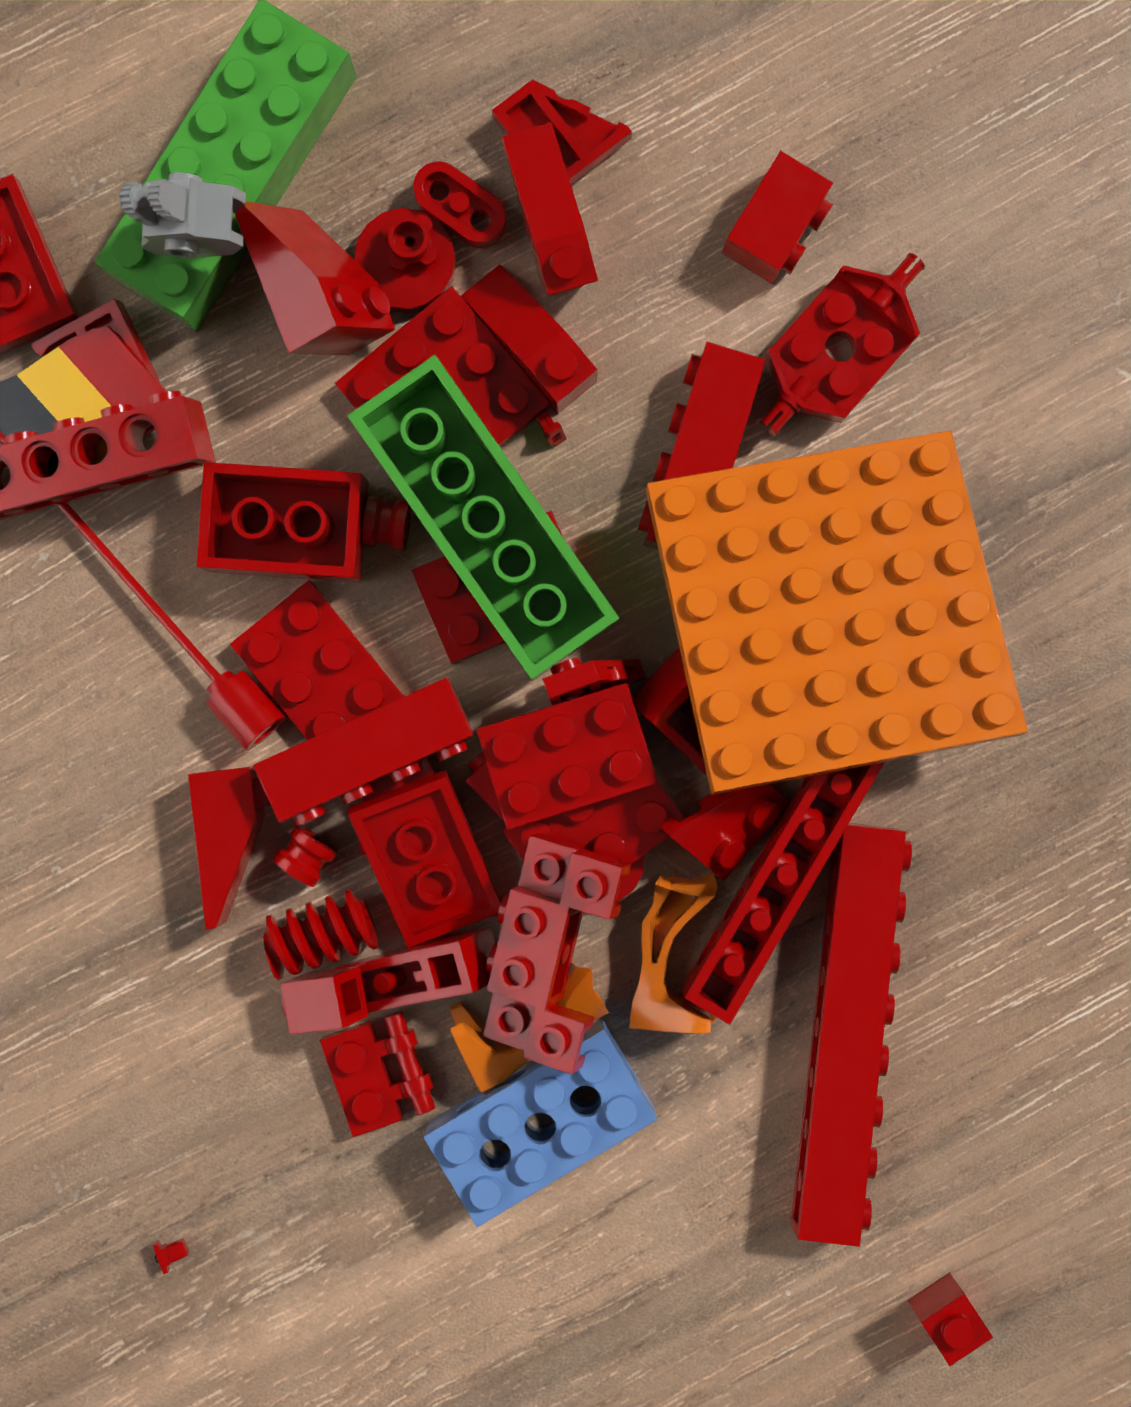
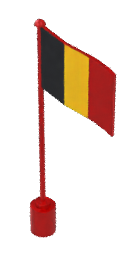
M111 327L95 328L67 340L19 374L0 382V443L2 445L6 444L4 437L16 432L36 431L37 435L54 431L52 424L63 419L81 417L87 422L102 418L100 411L110 406L131 404L134 409L149 405L150 396L166 392L167 390ZM153 425L145 430L143 437L155 430ZM104 438L98 442L95 448V457L98 463L103 461L107 454V444ZM56 452L48 460V471L51 476L56 472L59 465ZM68 503L56 505L213 681L207 688L211 696L207 699L205 705L242 747L249 751L268 738L284 722L286 717L245 671L234 675L230 670L220 675Z

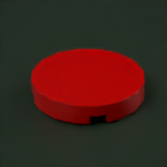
M398 208L383 212L365 226L356 242L354 260L377 281L379 288L388 298L390 311L412 313L423 310L449 289L454 280L456 256L451 237L437 219L422 210ZM418 214L428 216L433 224V229L430 232L431 243L438 251L436 261L429 266L422 263L407 265L401 271L393 269L387 261L390 247L388 240L382 233L384 224L390 219L397 220L406 216L415 217ZM408 238L405 244L411 247L415 244V240Z

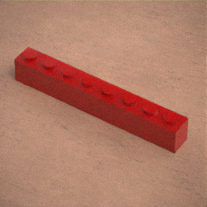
M849 823L832 851L791 1215V1226L798 1240L860 1247L862 1230H869L871 1224L872 1204L870 1198H866L868 1178H875L878 1163L876 1147H871L873 1127L879 1128L883 1119L882 1096H877L879 1076H886L889 1065V1048L887 1045H883L885 1025L892 1024L895 1011L894 995L888 994L890 974H897L901 957L900 944L894 943L896 922L902 923L905 917L906 894L905 892H900L902 871L908 872L912 859L911 841H905L906 831L897 828Z

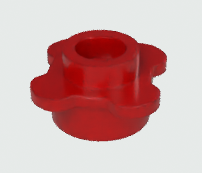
M418 214L415 217L406 216L397 220L390 219L384 224L382 233L388 240L390 247L387 261L393 269L401 271L407 265L422 263L429 266L436 261L438 251L431 243L430 232L433 229V224L428 216L424 214ZM408 238L415 240V244L411 247L405 244Z

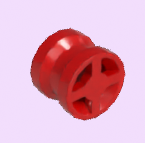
M370 495L367 499L363 518L362 545L375 547L378 543L389 544L395 551L404 552L411 521V507L408 502L399 500L395 504L385 503L381 497Z
M295 825L290 832L291 841L284 849H279L272 859L281 869L298 881L315 887L321 879V868L325 863L332 862L339 852L329 842L302 825Z

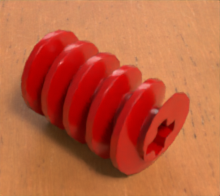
M351 889L345 890L344 906L340 908L331 895L326 896L325 912L319 914L312 902L306 903L305 919L302 920L298 918L292 908L286 909L284 926H280L272 914L266 916V931L263 933L264 949L273 976L278 981L283 978L285 968L292 975L300 974L303 971L304 960L309 967L313 969L319 968L323 962V953L333 963L341 960L343 946L350 955H359L362 950V939L372 950L378 948L377 932L370 911L363 900L358 901Z

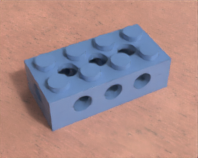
M603 1018L594 1022L593 1026L584 1033L579 1054L585 1056L584 1064L573 1075L534 1061H529L503 1083L483 1094L480 1091L428 1122L423 1138L476 1227L481 1226L658 1120L653 1102ZM580 1086H591L599 1092L594 1100L585 1103L577 1101L571 1095ZM535 1113H546L553 1118L554 1122L547 1128H536L527 1119ZM490 1140H501L508 1145L509 1150L503 1154H492L484 1147V1144Z

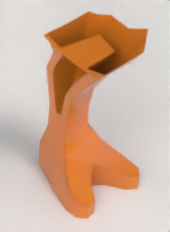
M714 873L695 880L676 876H659L655 883L653 905L642 922V965L639 983L632 1001L630 1029L689 1034L711 1033V1023L716 1022V1017L688 1001L683 996L672 992L665 982L668 955L675 936L716 894L718 886Z
M572 960L563 1000L556 1004L594 1016V1020L610 1013L604 1005L601 996L593 989L592 968L576 967ZM461 1001L450 1006V1012L456 1025L450 1028L451 1033L480 1093L483 1094L503 1083L521 1066L530 1061L523 1058L524 1050L483 1037L485 1024Z

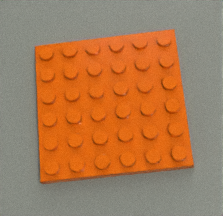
M952 430L647 483L645 489L711 795L1022 736L1028 732Z

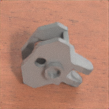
M175 172L169 174V180H154L146 182L145 185L131 182L122 185L123 188L120 189L119 203H121V209L124 210V214H128V217H132V219L143 224L142 249L154 254L178 258H201L234 255L243 247L244 236L232 231V215L245 205L246 193L234 186L202 182V178L197 175Z

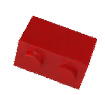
M780 150L728 235L722 254L771 284H774L781 271L791 275L806 250V247L801 245L799 241L808 227L816 232L818 231L833 206L832 203L825 200L833 182Z

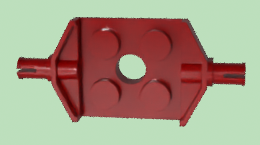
M908 253L891 275H882L843 265L836 276L773 347L771 346L765 354L766 362L780 395L777 398L778 402L759 421L760 425L766 429L774 418L780 415L778 420L767 431L768 433L776 436L793 415L796 417L798 413L841 423L920 335L906 296V288L925 269V264L920 259L907 274L905 273L918 256ZM834 336L846 338L852 347L851 358L843 362L830 358L826 352V341Z

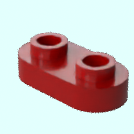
M436 161L428 163L417 172L413 182V192L417 205L422 211L437 219L445 229L475 248L493 246L502 238L506 230V214L504 206L496 196L446 162ZM437 187H445L449 190V195L443 200H435L431 197L432 191ZM476 217H487L490 220V225L484 230L475 229L472 226V222Z

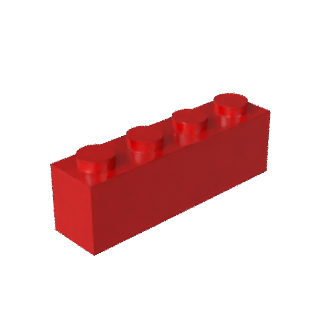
M706 342L701 356L691 354L683 384L692 386L686 405L676 403L668 432L677 435L671 454L661 452L653 478L654 482L733 468L766 359L711 342ZM647 500L638 530L647 532L643 545L658 550Z
M446 677L253 764V767L278 822L280 823L293 817L296 826H299L326 814L322 803L341 796L344 804H348L372 793L373 789L369 782L389 774L392 783L421 771L417 760L436 752L439 760L443 761L469 749L465 739L475 735L450 678Z

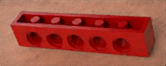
M166 391L150 396V404L133 409L131 404L114 405L100 411L102 418L87 422L81 417L68 418L54 422L52 424L54 431L37 435L36 431H21L5 436L6 444L0 445V520L202 467L204 462L216 463L201 402L181 396L180 391ZM153 425L156 430V441L149 450H146L142 441L143 434L149 426ZM104 438L107 444V454L103 461L98 463L95 457V448L98 442ZM56 452L59 465L56 472L51 476L48 471V460ZM8 466L11 476L8 485L4 488L1 483V474L3 469Z
M885 762L804 777L682 983L680 989L685 999L725 1023L731 1024Z

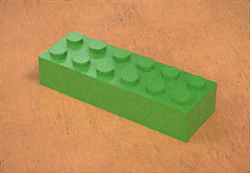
M259 0L143 185L154 180H169V174L190 173L202 178V182L229 185L240 189L246 193L247 202L277 206L357 78L349 52L269 2ZM233 213L232 231L243 236L236 216ZM124 214L95 263L112 280L198 332L248 252L244 237L243 247L234 255L201 258H178L159 255L141 248L143 224L132 219V217H128V214Z
M436 355L347 415L532 681L618 622L619 616Z

